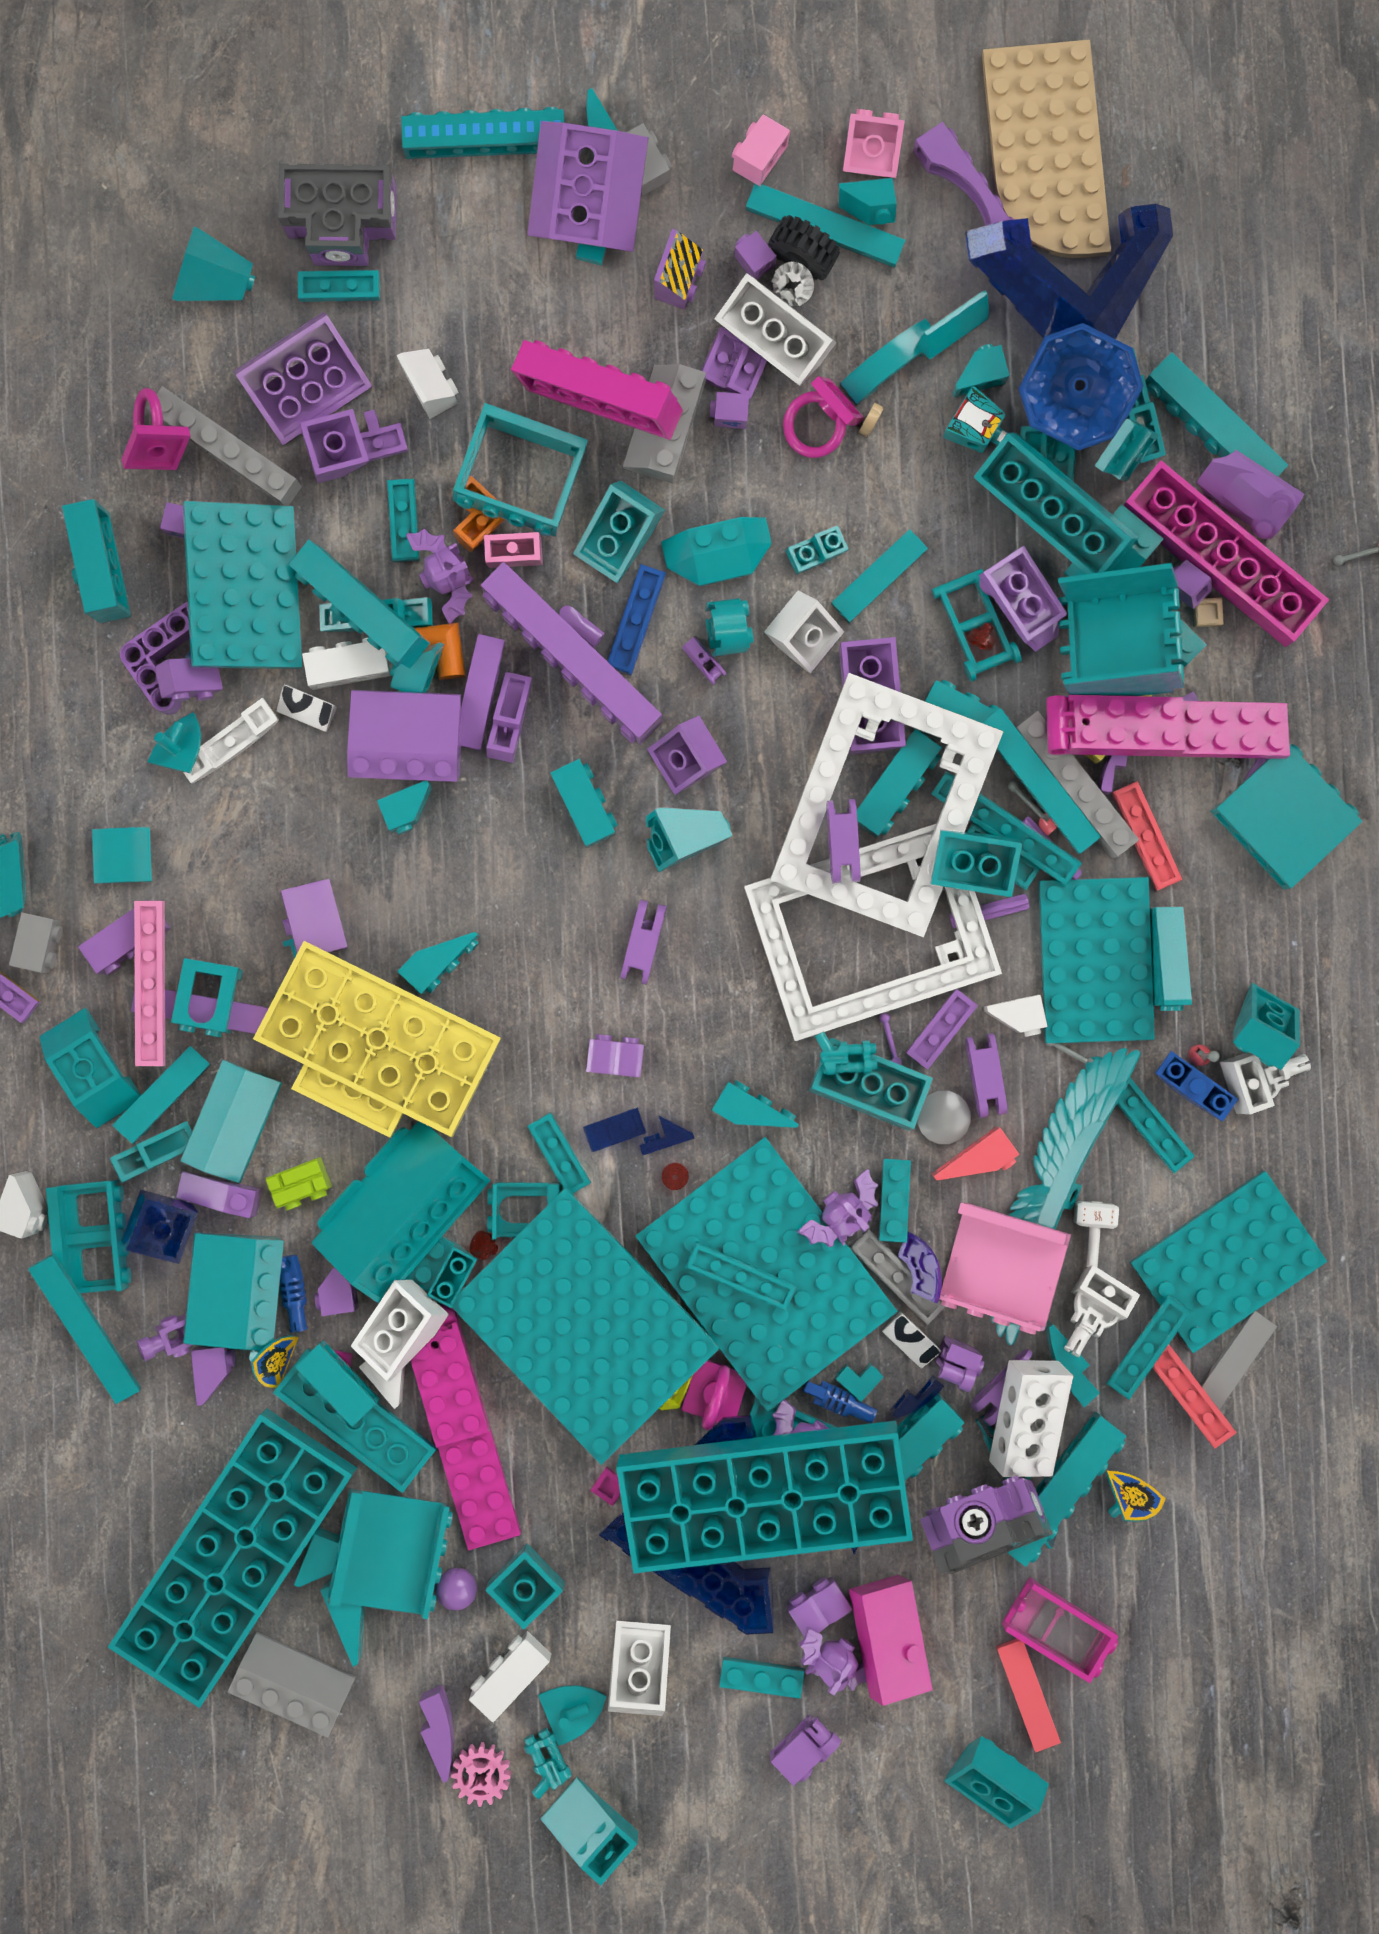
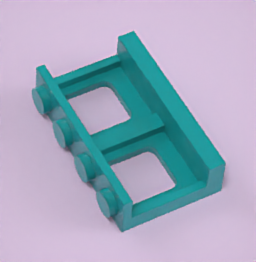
M119 1179L58 1185L46 1188L52 1254L56 1255L80 1293L109 1290L122 1291L129 1288L132 1273L130 1267H127L126 1256L129 1255V1244L127 1240H124L123 1229L126 1228L127 1221L124 1212L122 1213L121 1202L124 1200V1190L122 1185H119ZM107 1192L110 1224L80 1225L77 1197L80 1194ZM112 1246L115 1278L85 1279L83 1250L86 1248Z

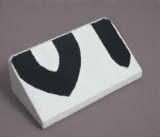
M284 684L276 711L327 732L337 707Z
M901 1311L882 1330L921 1369L941 1352L940 1348Z

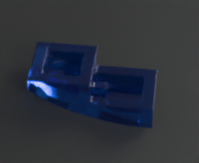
M638 1107L583 1127L591 1152L647 1133Z
M932 1375L916 1396L906 1389L891 1407L892 1415L899 1418L916 1411L932 1400L944 1388V1385Z

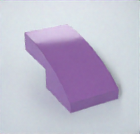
M1109 755L1107 757L1097 787L1104 795L1112 792L1115 769L1121 770L1126 767L1127 756Z

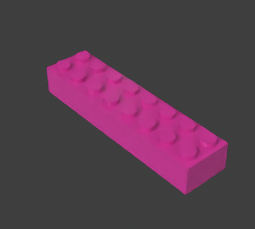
M1161 460L1124 503L1128 510L1163 538L1160 543L1182 562L1188 560L1211 578L1214 589L1284 647L1296 641L1329 601L1326 596Z

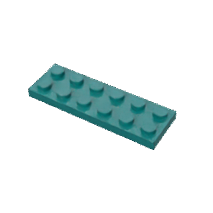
M307 1348L273 1394L403 1493L435 1452L436 1446L379 1402L353 1427L349 1423L344 1424L335 1414L337 1410L330 1403L328 1405L323 1403L318 1398L317 1390L311 1383L307 1385L297 1375L298 1370L295 1366L312 1351Z

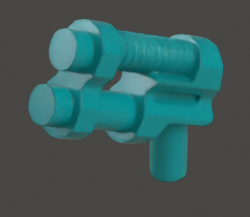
M824 1031L814 1036L823 1051L819 1054V1062L823 1066L824 1074L835 1075V1073L841 1072L871 1073L872 1070H877V1059H871V1054H876V1043L862 1040L861 1044H847V1041H841L839 1046L833 1047ZM848 1055H862V1061L849 1062Z
M548 1728L540 1730L538 1732L539 1738L535 1739L533 1734L524 1738L525 1745L523 1747L526 1754H530L534 1761L533 1769L536 1774L541 1775L543 1778L532 1791V1794L537 1799H541L550 1786L555 1790L572 1776L569 1766L566 1765L557 1743H555L556 1738L553 1732H549ZM546 1746L550 1758L544 1759L540 1748Z

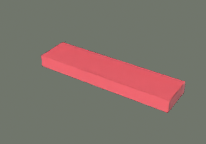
M1138 781L1112 792L1111 794L1123 820L1139 839L1135 843V847L1155 891L1182 880Z
M1168 1345L1152 1368L1215 1449L1237 1432L1172 1347Z
M1016 1638L996 1646L1035 1753L1060 1744L1059 1736L1024 1642Z

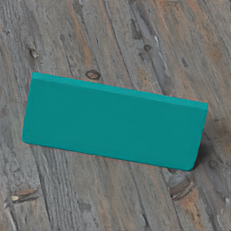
M986 290L980 292L924 331L917 345L928 359H932L988 319L989 304Z

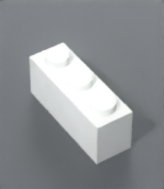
M368 638L362 639L363 643L353 645L349 641L336 644V648L325 649L324 646L310 648L309 653L302 654L308 686L312 690L390 676V661L385 657L387 652L383 648L378 650L367 641Z
M528 1631L523 1637L517 1635L508 1646L510 1651L504 1657L499 1655L489 1666L491 1671L485 1677L480 1675L470 1687L472 1692L469 1701L492 1722L505 1711L550 1662L551 1653Z

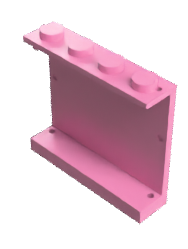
M960 1203L958 1213L962 1214L941 1289L939 1298L942 1300L941 1305L952 1309L962 1306L968 1308V1314L983 1318L984 1314L994 1317L993 1322L1009 1326L1010 1322L1021 1325L1019 1330L1035 1335L1036 1331H1044L1071 1234L969 1203Z

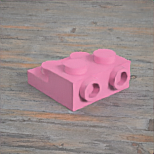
M857 109L856 114H850L843 171L896 178L905 121L899 120V114L884 112L883 118L873 117V111Z

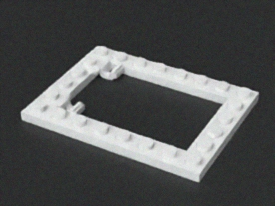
M848 673L770 880L924 937L943 886L930 884L940 830L965 832L1003 731ZM862 717L868 719L865 729L858 727ZM892 719L941 738L940 742L947 744L939 767L956 773L907 901L862 884L851 882V880L841 877V883L832 884L830 872L806 864L826 812V802L831 799L854 736L856 735L873 742L881 720L889 722ZM956 753L963 755L960 765L952 763Z
M936 824L860 848L861 877L907 862L912 880H915L920 869L916 859L925 856ZM830 858L811 864V866L830 872ZM849 865L841 866V877L851 880ZM770 878L744 886L794 1041L1002 974L975 891L943 886L958 931L954 932L955 941L935 947L940 962L939 966L812 1007L779 906L781 903L808 894L772 881ZM956 952L958 960L949 962L947 954Z

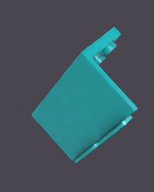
M420 1121L411 1130L401 1127L365 1166V1178L362 1181H352L317 1221V1226L322 1231L311 1242L351 1285L378 1304L394 1280H405L491 1181L430 1126Z

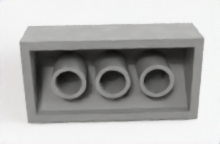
M681 364L654 365L649 382L655 384L656 381H660L670 386L683 412L671 440L635 428L623 469L674 484L706 383V372Z
M256 1632L238 1667L228 1693L328 1738L356 1676Z

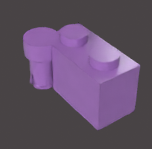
M945 1335L940 1346L941 1352L935 1359L940 1367L938 1378L958 1385V1389L969 1393L974 1385L976 1376L979 1377L983 1369L984 1361L981 1360L983 1356L975 1347Z
M808 1715L770 1751V1761L794 1786L799 1780L801 1782L805 1781L811 1775L812 1768L819 1761L820 1763L826 1761L839 1747L841 1739L833 1731L829 1732L817 1717L812 1718Z

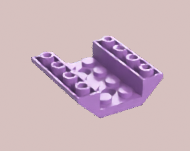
M541 121L527 236L634 252L649 138L616 130L562 122ZM585 148H590L594 153V160L588 165L583 164L580 160V153ZM578 206H583L587 211V217L583 222H576L573 218V211Z

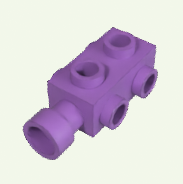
M186 1313L179 1317L172 1315L160 1321L161 1324L155 1326L156 1336L151 1338L144 1337L136 1341L144 1361L156 1357L155 1354L164 1351L168 1356L173 1354V1357H180L189 1352L188 1347L192 1346V1344L183 1343ZM177 1331L175 1337L168 1338V1332Z

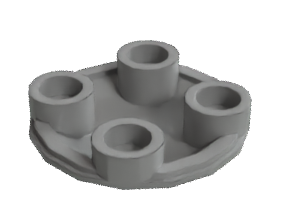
M936 1091L926 1097L917 1124L921 1133L928 1140L937 1144H951L960 1140L967 1133L971 1123V1114L966 1101L958 1094L951 1091Z

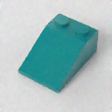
M623 481L610 484L573 554L614 582L619 583L654 532L665 509Z
M1121 504L1113 516L1136 534L1139 539L1112 571L1140 567L1163 540L1159 534ZM1074 563L1064 572L1067 577L1085 575Z
M940 830L930 884L1012 897L1022 843L1014 838Z
M1252 983L1249 986L1233 1030V1043L1242 1052H1250L1259 1057L1260 1061L1269 1067L1275 1066L1282 1070L1300 1046V1010Z

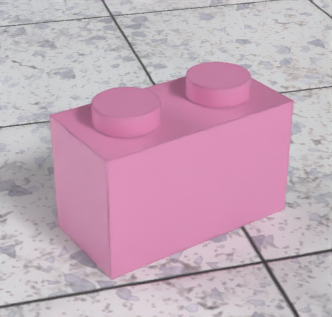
M762 115L757 123L753 122L750 125L744 142H739L732 153L734 158L733 171L761 186L788 147L790 130L769 117Z
M539 532L484 535L485 561L489 568H497L503 561L509 567L543 565L542 541Z

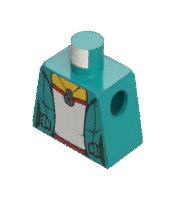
M972 386L946 428L943 438L983 453L990 441L998 446L1008 433L999 427L1006 414L976 387Z

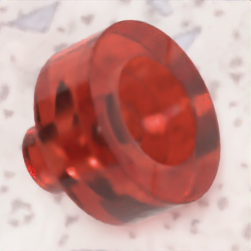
M984 623L981 630L972 628L967 640L982 650L991 651L996 642L995 638L990 635L994 627Z
M673 1162L664 1167L661 1177L663 1184L668 1189L679 1190L687 1184L689 1174L683 1164ZM677 1175L678 1177L674 1179L672 1176Z
M478 1231L470 1242L469 1251L474 1257L486 1260L490 1255H495L498 1252V1245L495 1244V1239H492V1234Z

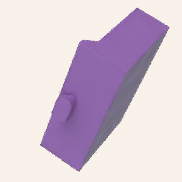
M329 879L281 890V897L287 919L282 920L286 936L292 935L296 953H298L303 941L328 953L347 949L346 939Z

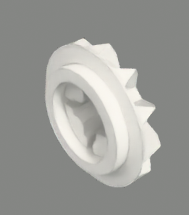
M787 262L781 265L775 271L771 281L774 288L773 293L789 306H801L810 299L814 290L812 274L804 265L797 262ZM789 278L792 282L801 281L795 288V292L792 288H784L789 282Z

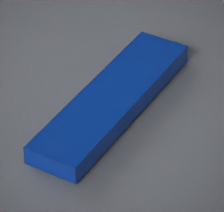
M640 564L607 661L617 671L632 676L666 577V572Z

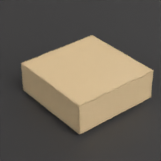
M1204 598L1193 609L1194 628L1215 627L1224 624L1222 598Z

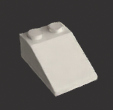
M394 1280L351 1347L386 1381H391L435 1336L449 1314L431 1297L427 1296V1293L413 1280Z
M616 1621L608 1712L663 1716L666 1703L671 1625Z

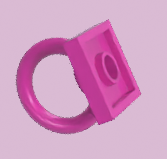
M818 376L811 383L816 391L804 393L794 399L788 406L783 419V431L788 444L795 452L808 458H820L832 453L842 442L846 432V425L858 427L865 420L862 414L830 378ZM813 402L819 403L824 412L832 420L836 421L835 432L832 438L826 444L818 447H810L803 444L797 438L794 431V419L797 412L804 405Z
M151 388L140 390L135 399L133 431L121 459L123 468L177 470L190 439V431L188 427L163 426L161 403L156 392ZM147 400L151 409L152 425H144V412Z
M707 1360L693 1374L681 1411L703 1417L702 1427L705 1430H711L715 1422L733 1427L747 1384L735 1368Z

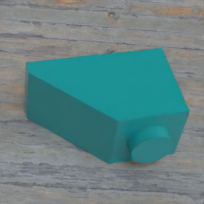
M893 178L839 183L838 207L867 225L895 223L897 202Z
M986 344L975 351L952 392L953 397L968 394L972 386L981 391L1006 384L1010 375L1002 345L993 347V344Z
M438 642L428 646L410 669L402 664L398 667L393 664L390 671V676L393 677L390 687L401 692L427 693L445 644Z
M425 780L377 800L390 832L394 833L397 831L398 835L404 834L413 829V824L418 823L432 790V785L429 781Z
M320 1527L317 1529L294 1586L301 1587L333 1572L340 1535Z

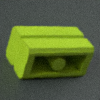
M321 1157L266 1177L275 1206L277 1208L285 1206L286 1211L302 1205L300 1200L310 1196L313 1201L326 1196V1190L332 1187Z

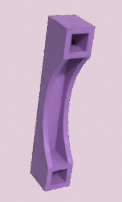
M941 122L916 139L913 152L928 173L940 176L954 183L976 204L988 232V261L1002 282H1005L1030 265L1034 256L1033 247L1027 239H1023L1019 234L1015 220L1011 216L1008 217L1006 215L1000 198L996 194L993 195L991 193L985 176L981 172L978 173L976 171L970 154L966 150L963 151L958 145L955 132Z

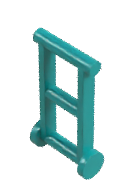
M982 568L931 589L935 599L940 597L967 661L963 662V667L970 682L977 680L976 674L1010 660H1013L1015 664L1022 661L1016 643L1008 642L989 596L980 587L979 575L984 572ZM975 583L987 612L959 623L947 594ZM992 622L1004 651L976 663L963 633Z

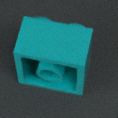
M527 1543L488 1581L485 1591L524 1630L563 1592L565 1581Z

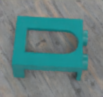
M184 958L171 1023L179 1025L178 1030L195 1033V1029L198 1028L206 1030L205 1035L221 1038L222 1033L231 1034L228 1025L237 980H242L243 970L238 967ZM196 973L222 978L215 1013L210 1021L206 1023L194 1022L189 1015V1004Z
M494 1182L493 1188H488V1205H492V1216H488L487 1231L492 1232V1239L516 1237L529 1224L505 1221L499 1212L500 1203L503 1199L510 1196H547L548 1206L560 1194V1183Z

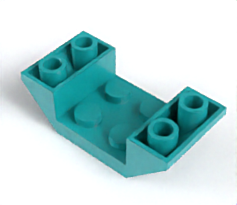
M87 1007L39 1036L46 1063L73 1106L95 1128H99L126 1111L141 1094L130 1076L124 1077L97 1035L101 1031Z
M442 1236L405 1280H413L420 1288L428 1291L427 1296L452 1308L477 1258L454 1241Z

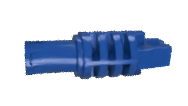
M297 1255L282 1256L280 1273L282 1305L288 1312L290 1332H296V1330L300 1332L308 1329L304 1311L307 1297H305L303 1273Z
M807 1381L802 1390L815 1397L814 1404L843 1417L851 1415L871 1424L877 1413V1409L856 1400L852 1393L825 1381H822L820 1386Z

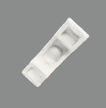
M261 698L241 713L242 716L200 746L191 773L183 772L190 783L193 784L228 763L260 739L279 721L264 698Z

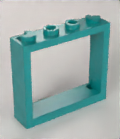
M484 403L453 488L452 501L466 509L475 508L481 510L488 517L506 519L516 527L526 526L534 529L535 532H539L542 536L551 535L556 537L586 452L588 439ZM488 427L574 457L552 519L466 489Z

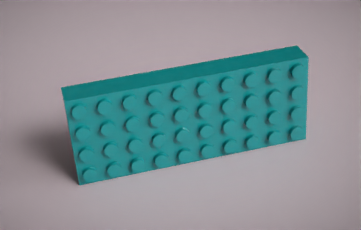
M266 1408L256 1419L108 1645V1648L200 1708L355 1473L357 1467Z
M896 1421L619 1454L616 1470L633 1574L913 1541Z

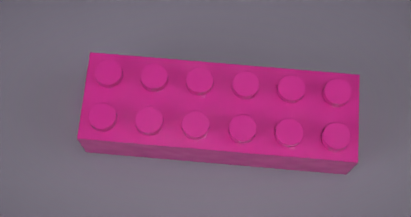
M523 340L511 371L527 391L671 440L683 409L678 403L677 397L673 395L670 386L660 381H656L655 384L648 382L643 376L636 373H631V375L624 374L619 368L612 365H606V367L597 365L598 363L589 357L583 356L582 359L574 357L571 352L559 348L558 351L550 349L547 344L535 340L534 343Z

